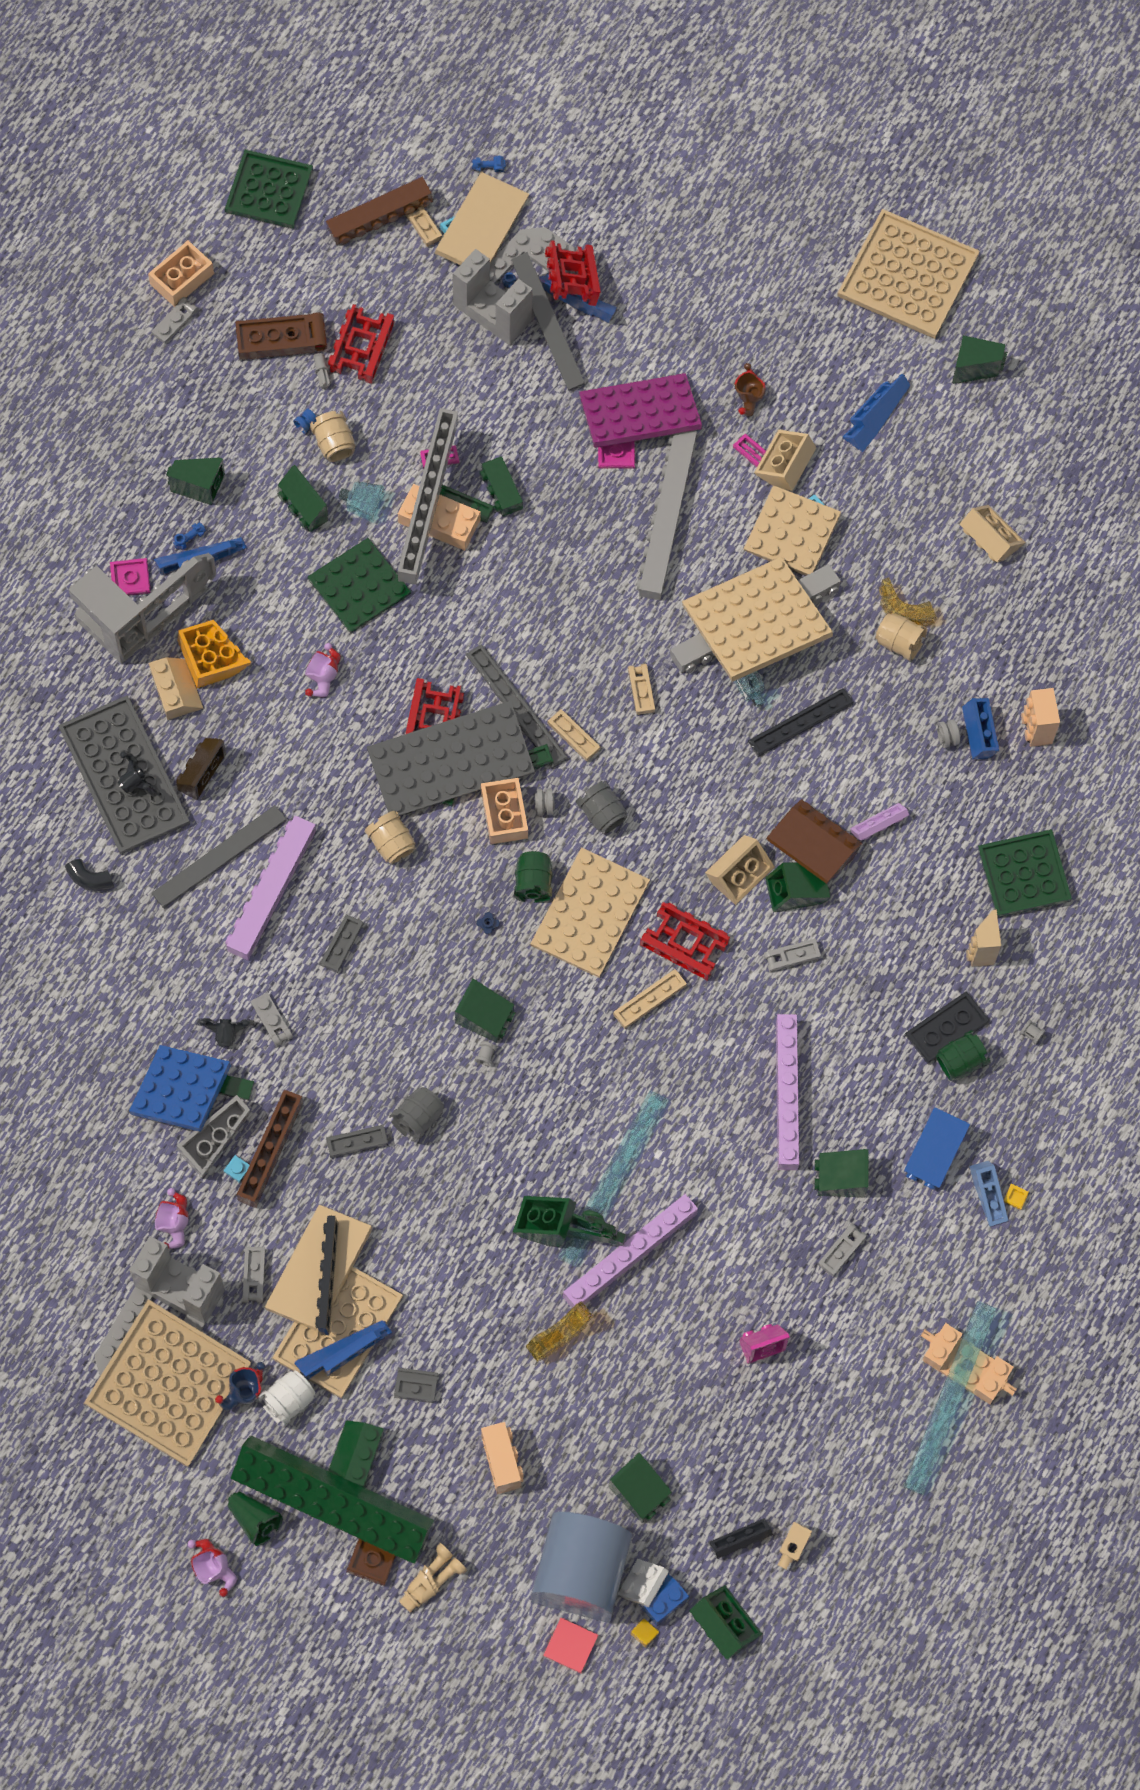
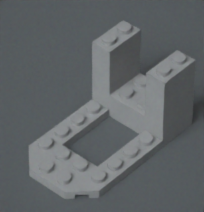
M546 227L520 229L492 260L491 264L490 258L475 249L453 273V306L510 345L536 317L532 309L533 289L520 279L507 292L496 286V283L513 266L511 259L528 252L532 261L550 272L547 269L548 259L545 257V249L550 245L551 240L555 241V245L557 243L561 244L562 250L574 251V247ZM565 270V273L575 274V271ZM545 292L548 300L550 301L553 298V295Z
M206 553L186 560L180 569L169 574L167 580L162 584H158L151 594L144 596L138 605L96 565L93 569H88L79 581H74L68 589L70 598L79 605L74 613L75 619L120 664H123L206 592L208 588L205 585L208 580L211 581L216 576L214 557ZM183 585L184 593L180 597L174 598L171 605L167 608L160 610L156 618L145 623V617Z
M149 1236L129 1270L135 1288L94 1355L99 1375H102L148 1299L151 1301L152 1298H155L187 1315L184 1321L202 1331L225 1292L221 1274L204 1264L201 1265L197 1272L171 1258L168 1245Z

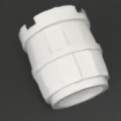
M295 1370L276 1380L267 1391L262 1392L258 1396V1400L260 1402L263 1400L265 1402L263 1406L265 1411L276 1423L281 1421V1426L285 1427L291 1421V1418L302 1412L314 1399L315 1391L310 1383Z

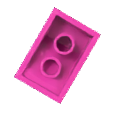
M768 1324L763 1326L758 1332L748 1331L742 1334L743 1337L740 1338L739 1343L749 1364L785 1351L789 1334L778 1324L775 1326Z

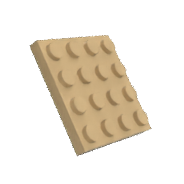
M773 485L746 542L744 551L770 562L782 557L790 570L807 576L816 570L841 516V511Z

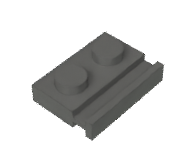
M398 1367L394 1398L434 1403L438 1373Z

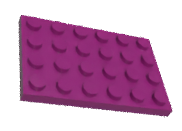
M686 373L579 391L594 448L702 429V423Z

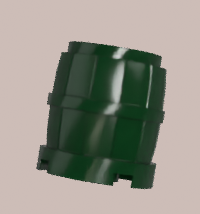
M539 851L522 853L517 859L514 897L521 902H525V899H535L534 903L549 901L550 897H552L551 883L553 878L552 861L549 855Z
M973 1030L965 1033L963 1037L949 1042V1044L938 1050L936 1054V1059L941 1069L950 1081L962 1079L971 1075L980 1067L991 1064L990 1058H985L987 1051L976 1034L972 1036Z

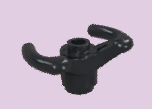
M121 751L120 757L126 758L129 761L126 773L118 781L122 790L129 793L133 792L136 788H140L152 796H158L160 794L159 789L145 780L146 774L138 767L136 757L128 751Z
M199 1018L196 1021L197 1025H206L216 1034L215 1042H217V1046H233L235 1034L244 1027H253L255 1024L254 1020L243 1019L237 1023H231L232 1019H220V1023L212 1021L210 1018Z

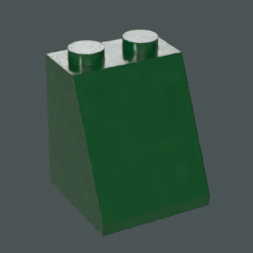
M963 335L952 383L957 384L998 377L999 371L1003 372L1008 353L1004 351L1006 344Z
M223 458L174 460L173 465L168 467L166 473L170 492L212 506L225 476Z
M783 862L765 877L773 913L821 905L830 898L828 885L797 862Z
M472 978L455 1011V1024L497 1043L499 1038L503 1039L507 1032L505 1027L508 1022L511 1023L516 1015L514 1004Z
M869 1149L819 1153L818 1159L814 1161V1171H818V1178H814V1190H818V1196L865 1198L868 1190Z
M640 1452L609 1480L608 1488L641 1523L645 1520L649 1522L657 1514L655 1510L658 1507L664 1508L672 1500L670 1498L672 1491Z

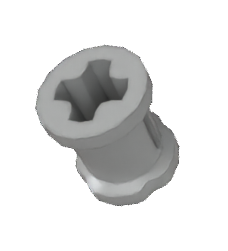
M1028 1020L1019 1034L1027 1036L1036 1045L1044 1035L1045 1030H1040L1032 1024L1031 1020Z
M481 1042L479 1054L475 1057L474 1061L485 1066H491L492 1062L490 1060L497 1047L489 1042Z

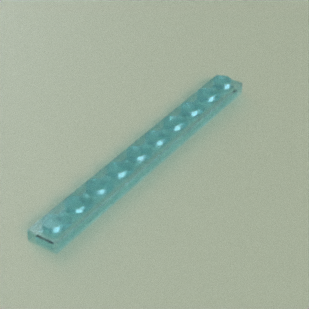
M651 1090L649 1091L584 1211L592 1210L603 1216L605 1215L667 1102V1098ZM575 1225V1227H574V1228H577V1229L594 1232V1231H591V1230H588V1229H585V1228H582V1227H579V1226H576V1225ZM569 1237L558 1259L576 1268L590 1240Z
M981 1301L976 1302L904 1483V1488L923 1495L997 1308Z

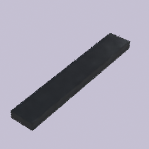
M842 688L748 740V743L759 757L848 708L854 702L845 689Z

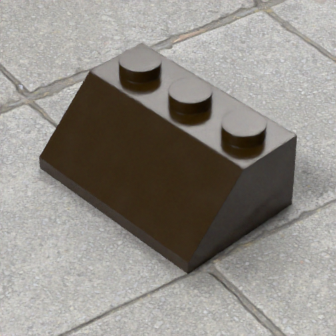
M205 738L202 743L200 742L197 745L194 757L189 758L183 774L180 773L176 779L178 791L195 800L199 799L226 756L225 744L222 739Z

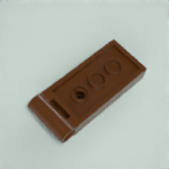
M320 312L235 321L239 360L315 353V351H324L328 348L324 314Z

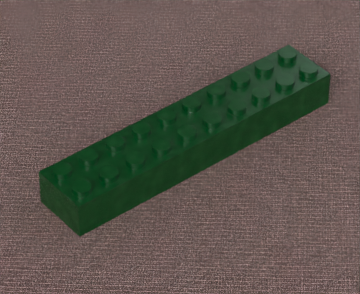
M252 1435L243 1443L230 1479L413 1564L420 1557L435 1521Z

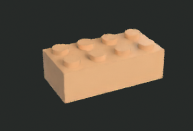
M415 484L412 485L398 512V523L409 527L420 487ZM439 495L429 536L465 551L481 521L480 511Z

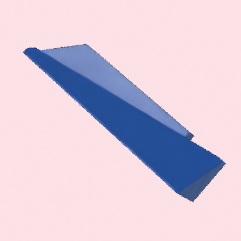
M549 274L540 276L539 279L544 291L553 295L550 290L551 281H549ZM567 293L566 299H562L561 295L558 298L590 316L595 315L609 323L617 308L600 301V299H598L596 306L589 305L588 299L587 302H584L582 295Z
M900 374L893 383L886 381L880 385L850 418L854 426L842 436L843 439L861 452L867 448L910 387L904 374Z
M242 537L155 558L154 562L162 576L180 569L183 562L190 560L194 556L209 553L214 557V561H217L247 547Z
M381 1320L295 1361V1365L307 1381L322 1370L329 1376L392 1332L387 1324Z

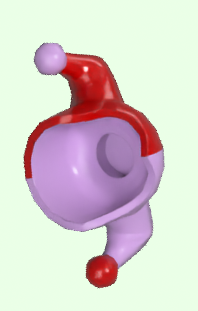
M331 643L324 645V649L329 651L330 655L317 651L307 666L305 675L318 684L317 690L306 689L305 694L308 697H327L330 690V682L337 676L341 655L332 648Z
M170 1188L167 1194L173 1196L176 1202L162 1201L155 1217V1228L158 1231L171 1234L173 1241L163 1243L168 1245V1249H175L185 1244L184 1229L188 1224L189 1215L186 1210L187 1198L177 1193L174 1188Z
M209 1539L189 1540L188 1547L190 1549L194 1547L202 1549L201 1552L194 1555L191 1559L192 1569L196 1577L203 1584L222 1579L225 1581V1587L220 1589L219 1595L226 1597L228 1591L237 1581L236 1575L228 1568L226 1555L220 1549L215 1548Z

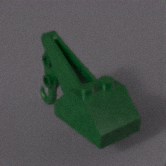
M524 1196L513 1229V1233L521 1238L546 1246L557 1247L563 1245L566 1237L624 1246L627 1236L615 1230L616 1227L614 1225L604 1222V1216L600 1213L585 1210L582 1216L574 1213L577 1204L570 1198ZM570 1224H573V1225H576V1226H579V1227H582V1228H585V1229H588V1230H591V1231H594V1232H590V1231H586V1230H581V1229H577V1228H572V1227H569V1226H570Z

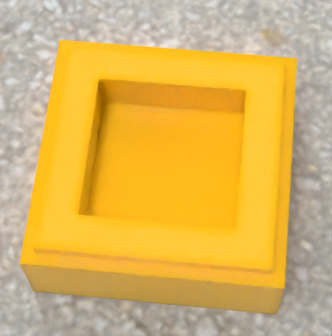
M1011 1184L1003 1201L1021 1210L1029 1192Z

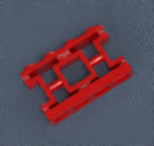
M551 240L550 245L545 249V257L548 259L547 269L550 271V290L553 293L554 300H558L559 295L562 296V299H566L568 293L582 295L584 302H587L588 299L589 305L596 306L601 291L593 245L586 244L584 250L578 246L576 251L562 250L561 244L557 243L555 245V241ZM565 270L578 272V275L565 273Z
M352 304L351 310L348 309L346 312L345 325L342 324L339 334L341 336L339 340L335 341L334 355H330L328 365L332 373L337 371V373L341 374L343 367L358 370V379H365V382L372 384L395 323L394 315L387 313L384 316L383 313H380L378 320L363 316L364 310L362 307L357 308L355 304ZM355 316L356 323L364 325L362 329L352 327ZM371 327L381 329L378 339L377 333L369 331ZM355 336L370 340L366 351L351 347ZM343 348L346 354L352 355L351 360L340 358ZM359 357L367 360L370 359L366 371L365 364L358 362Z
M417 678L405 734L414 732L417 724H419V730L430 727L429 725H424L427 712L444 715L443 722L460 717L461 710L458 709L459 703L463 704L464 692H461V686L457 685L456 688L450 685L449 693L431 691L432 682L428 681L426 683L424 679ZM426 690V698L434 699V704L430 705L423 703V708L421 711L420 705L423 691ZM455 695L452 715H449V708L442 707L441 702L442 700L452 702V697Z
M662 902L660 909L657 911V917L663 919V922L657 932L647 928L646 933L640 939V945L708 981L715 968V963L709 961V958L715 948L724 952L729 945L730 937L723 930L712 928L706 921L695 919L689 912H682L675 905ZM670 917L680 921L676 930L667 926ZM681 930L697 937L691 950L675 943ZM662 932L671 936L668 945L658 940ZM704 934L714 939L709 948L701 944ZM696 950L705 954L701 963L692 959Z

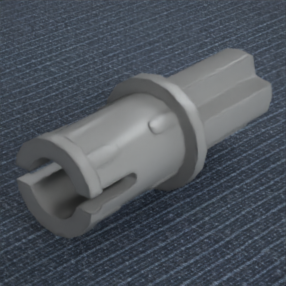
M318 353L313 357L316 365L315 374L318 375L320 387L328 388L330 386L329 368L326 365L325 355Z

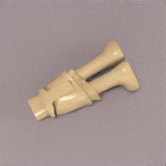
M441 1543L436 1548L437 1557L429 1567L424 1564L423 1570L419 1571L418 1575L408 1586L407 1591L404 1592L405 1595L399 1600L410 1613L416 1606L419 1608L420 1605L437 1595L436 1593L439 1592L440 1586L452 1575H462L468 1571L459 1560L454 1558L433 1579L432 1576L453 1557L451 1552Z

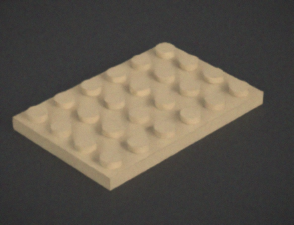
M581 847L530 946L600 978L650 879Z
M352 1267L332 1306L329 1335H321L318 1331L294 1322L272 1359L284 1367L300 1373L295 1365V1361L381 1320L387 1324L403 1295ZM373 1346L331 1375L327 1376L324 1370L310 1378L309 1381L342 1399Z

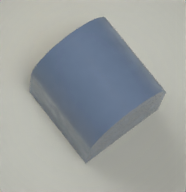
M554 1512L534 1581L531 1603L610 1624L631 1544V1532L619 1525L596 1517L572 1512Z

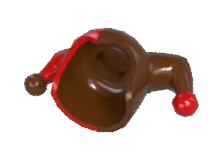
M745 363L744 369L747 372L739 375L734 384L737 394L744 402V407L739 408L738 412L746 417L753 416L756 403L761 401L766 393L765 383L752 371L750 363Z

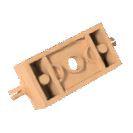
M947 1323L936 1335L924 1329L921 1337L928 1340L930 1346L922 1361L988 1404L992 1403L997 1393L1002 1389L1013 1396L1017 1388L1007 1383L1008 1376L1014 1368L1012 1365L998 1356L994 1360L962 1339V1333ZM965 1360L972 1363L973 1367L969 1371L964 1370L961 1366V1363Z

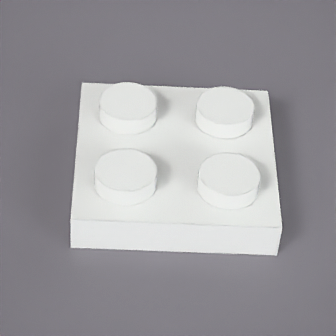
M637 1559L628 1577L622 1584L618 1595L629 1601L649 1607L669 1571L664 1567Z

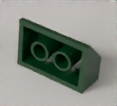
M296 465L292 466L279 482L277 495L282 502H287L290 513L293 516H298V521L302 528H307L311 533L328 522L327 504Z
M346 1420L328 1471L365 1488L384 1436V1429L365 1422Z
M726 1585L703 1597L689 1610L726 1660L738 1654L763 1635Z

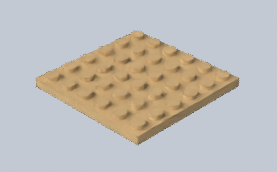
M882 209L843 281L837 296L935 339L980 251Z
M782 557L682 601L684 609L732 682L833 637V631Z
M148 1299L85 1400L84 1405L188 1467L223 1410L215 1402L216 1396L221 1395L225 1399L230 1391L229 1378L232 1372L238 1368L249 1367L251 1362Z

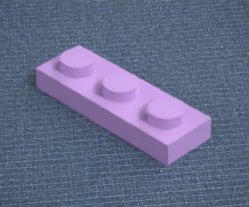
M897 803L855 825L850 830L860 841L870 838L872 834L885 830L893 823L902 821L903 818L909 816L907 808Z

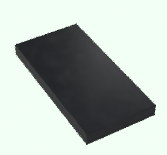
M966 991L914 1026L904 1035L925 1062L930 1064L936 1060L938 1050L949 1044V1042L963 1037L970 1030H973V1033L988 1024L990 1020Z

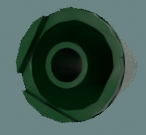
M241 1491L232 1493L228 1498L227 1507L253 1545L261 1546L271 1538L268 1535L274 1529L276 1532L279 1530L283 1522V1516L278 1511Z

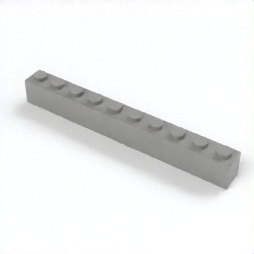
M439 409L398 568V581L417 584L458 425L457 411Z
M697 431L671 434L669 437L671 449L666 451L665 460H668L667 466L663 465L661 476H664V480L659 482L658 492L661 494L660 498L656 497L654 508L657 509V512L652 514L651 524L653 525V530L648 532L647 541H650L649 546H645L643 557H646V561L641 563L640 573L643 575L642 579H638L636 586L640 597L661 601Z
M829 564L798 580L813 604L819 603L828 594L831 596L837 593L841 582ZM701 633L670 649V657L681 674L685 671L687 673L693 671L696 665L700 663L706 664L715 656Z

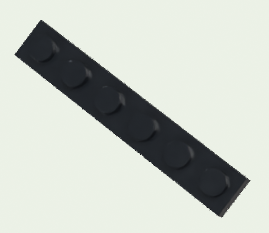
M327 1216V1223L323 1225V1233L326 1235L325 1241H322L324 1260L320 1261V1271L323 1273L318 1283L319 1291H321V1296L317 1298L319 1316H316L315 1326L321 1335H329L339 1225L336 1216Z

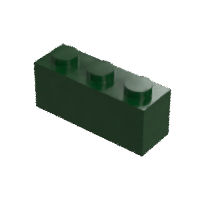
M500 456L481 463L482 471H480L482 481H486L488 484L486 488L489 496L494 497L495 510L500 512L502 517L522 510L523 501L503 457Z

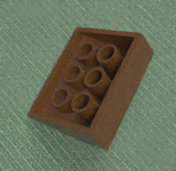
M802 799L790 809L766 838L767 841L826 884L854 859L862 845L856 837L850 835Z

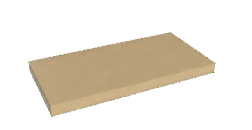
M481 172L437 246L435 254L461 265L477 249L490 258L491 264L527 201L529 193Z
M318 1205L265 1305L267 1311L318 1332L319 1330L315 1326L316 1316H319L317 1298L321 1296V1291H319L318 1283L323 1273L320 1271V1261L324 1260L322 1241H325L326 1235L323 1233V1225L327 1223V1216H336L339 1223L332 1306L373 1229L371 1225L322 1205Z

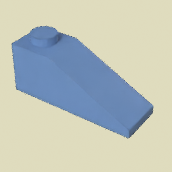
M985 1161L970 1166L974 1186L989 1226L1007 1222L1008 1217L995 1165Z

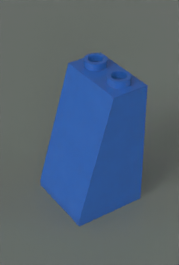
M934 1107L904 1169V1172L907 1173L906 1177L917 1181L919 1178L925 1181L924 1186L933 1190L936 1187L940 1189L970 1124Z

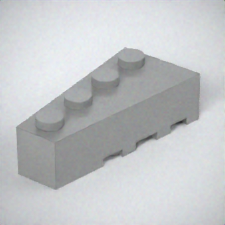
M236 1095L206 1120L201 1132L194 1130L177 1145V1151L202 1179L249 1116L250 1109Z

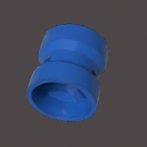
M307 408L302 412L301 416H297L293 420V423L297 428L302 426L304 429L302 433L305 434L309 431L310 423L313 422L314 424L317 422V417Z

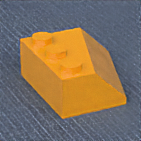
M214 620L178 630L177 641L197 688L233 677L251 664V661L245 658L237 645L230 641L228 635Z

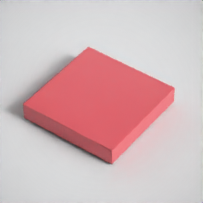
M560 1618L543 1656L581 1674L598 1635Z

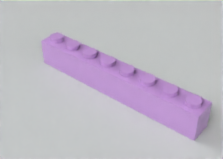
M294 816L292 821H288L284 837L281 836L279 838L276 852H272L268 860L269 865L267 869H263L261 872V881L258 885L254 886L251 892V900L245 903L242 917L237 918L233 934H229L226 939L227 951L243 959L249 960L316 832V825L298 816Z
M777 1014L778 1170H798L797 1015Z
M684 1194L624 1243V1246H619L563 1292L565 1301L577 1312L697 1215L698 1208Z

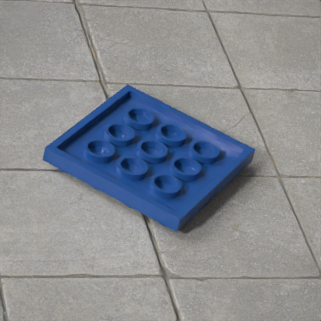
M160 1045L129 1112L134 1116L201 1132L231 1068V1063L226 1060Z

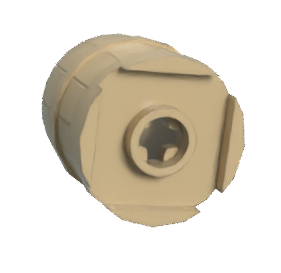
M335 411L324 413L316 418L317 422L314 424L313 422L310 423V428L316 437L317 445L325 459L329 462L348 458L355 452L352 431L349 429L346 423L347 419L342 411H340V414H336Z
M888 613L882 620L875 639L889 651L902 655L904 659L911 661L922 647V637L926 638L928 629L922 625H917L906 617L895 613Z
M391 811L378 818V822L375 824L372 822L365 829V833L371 838L376 850L390 864H395L401 860V857L405 858L416 849L414 839L408 828L400 820L401 817L397 811Z

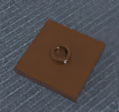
M358 1539L346 1572L385 1586L396 1556Z

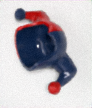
M258 1362L257 1371L248 1367L238 1368L233 1371L229 1378L230 1391L228 1396L223 1399V1396L218 1395L215 1398V1402L223 1410L230 1411L239 1403L250 1404L256 1401L261 1393V1382L263 1381L265 1364Z

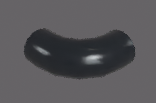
M82 859L72 860L65 865V869L72 881L85 890L97 892L114 888L108 869L101 872H92L86 868Z

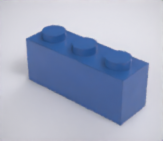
M972 698L962 706L972 759H989L999 751L989 698Z

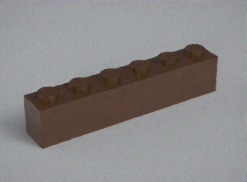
M422 176L326 220L327 229L336 246L347 244L351 239L362 237L369 231L381 228L382 225L395 222L404 215L412 214L419 207L425 208L433 203L432 193Z
M285 1089L283 1090L236 1194L239 1202L254 1208L257 1207L303 1105L302 1096Z

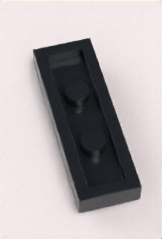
M763 1518L709 1542V1545L716 1558L719 1559L739 1549L746 1548L753 1543L762 1541L772 1536L773 1533L771 1527Z

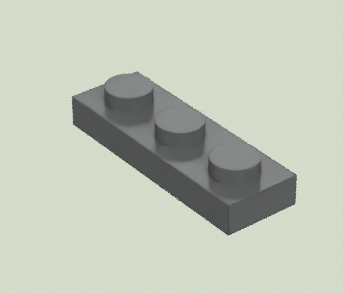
M345 915L320 962V966L336 973L339 972L364 925L363 921L350 915Z
M384 1124L326 1137L330 1158L388 1145Z

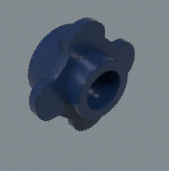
M486 912L482 919L477 920V926L481 927L485 934H491L495 927L500 925L499 920L494 919L490 912Z

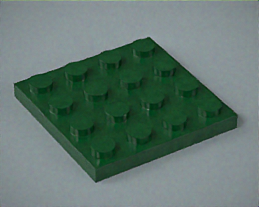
M245 149L224 208L225 213L294 229L313 172V165Z
M366 538L307 576L309 582L350 634L411 594V591L404 582L398 581L396 572L369 538Z
M1052 829L978 845V852L994 910H997V918L1071 902L1070 890Z

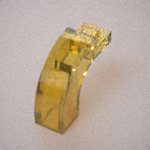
M890 578L882 579L881 587H879L882 597L880 605L886 615L888 613H895L924 627L935 624L936 614L930 601L917 605L904 603L896 595Z
M582 1301L578 1302L560 1321L549 1329L535 1335L525 1347L537 1362L543 1360L580 1334L594 1316Z

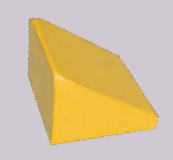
M643 1619L630 1634L644 1647H647L659 1631L647 1620Z

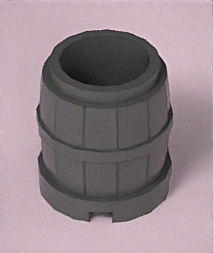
M601 781L585 791L586 795L583 799L580 796L576 800V805L579 809L583 810L588 821L602 834L609 833L627 819V811L620 802L619 797H616L611 791L607 781H604V783Z
M421 1087L407 1096L399 1108L389 1115V1118L393 1117L391 1122L405 1137L409 1134L413 1137L411 1141L418 1142L442 1115L444 1105L431 1090Z

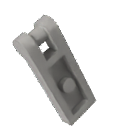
M185 297L181 298L178 305L151 331V334L166 344L198 311V307L194 304L191 305ZM183 309L187 310L185 314L181 312Z
M816 939L767 951L764 953L765 960H768L769 972H774L821 959V954ZM780 956L781 961L776 962L775 957Z
M268 992L250 1001L275 1047L281 1045L282 1041L293 1038ZM281 1029L283 1033L276 1035L275 1032Z
M853 1223L849 1225L818 1262V1265L832 1277H834L868 1236L864 1232L861 1233L857 1230V1226ZM850 1235L856 1238L854 1242L848 1238Z
M245 1247L243 1303H249V1301L263 1303L265 1247ZM250 1288H257V1293H249Z

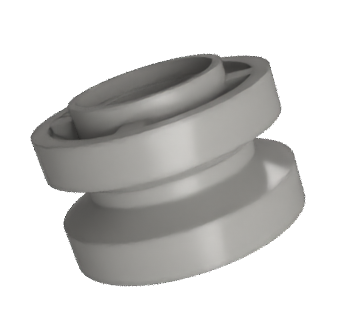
M948 720L947 725L944 721L939 722L937 734L943 748L950 747V743L953 746L959 745L960 731L955 720Z
M542 788L537 789V793H535V811L537 810V815H543L544 811L548 815H553L555 802L552 788H547L546 792H543Z

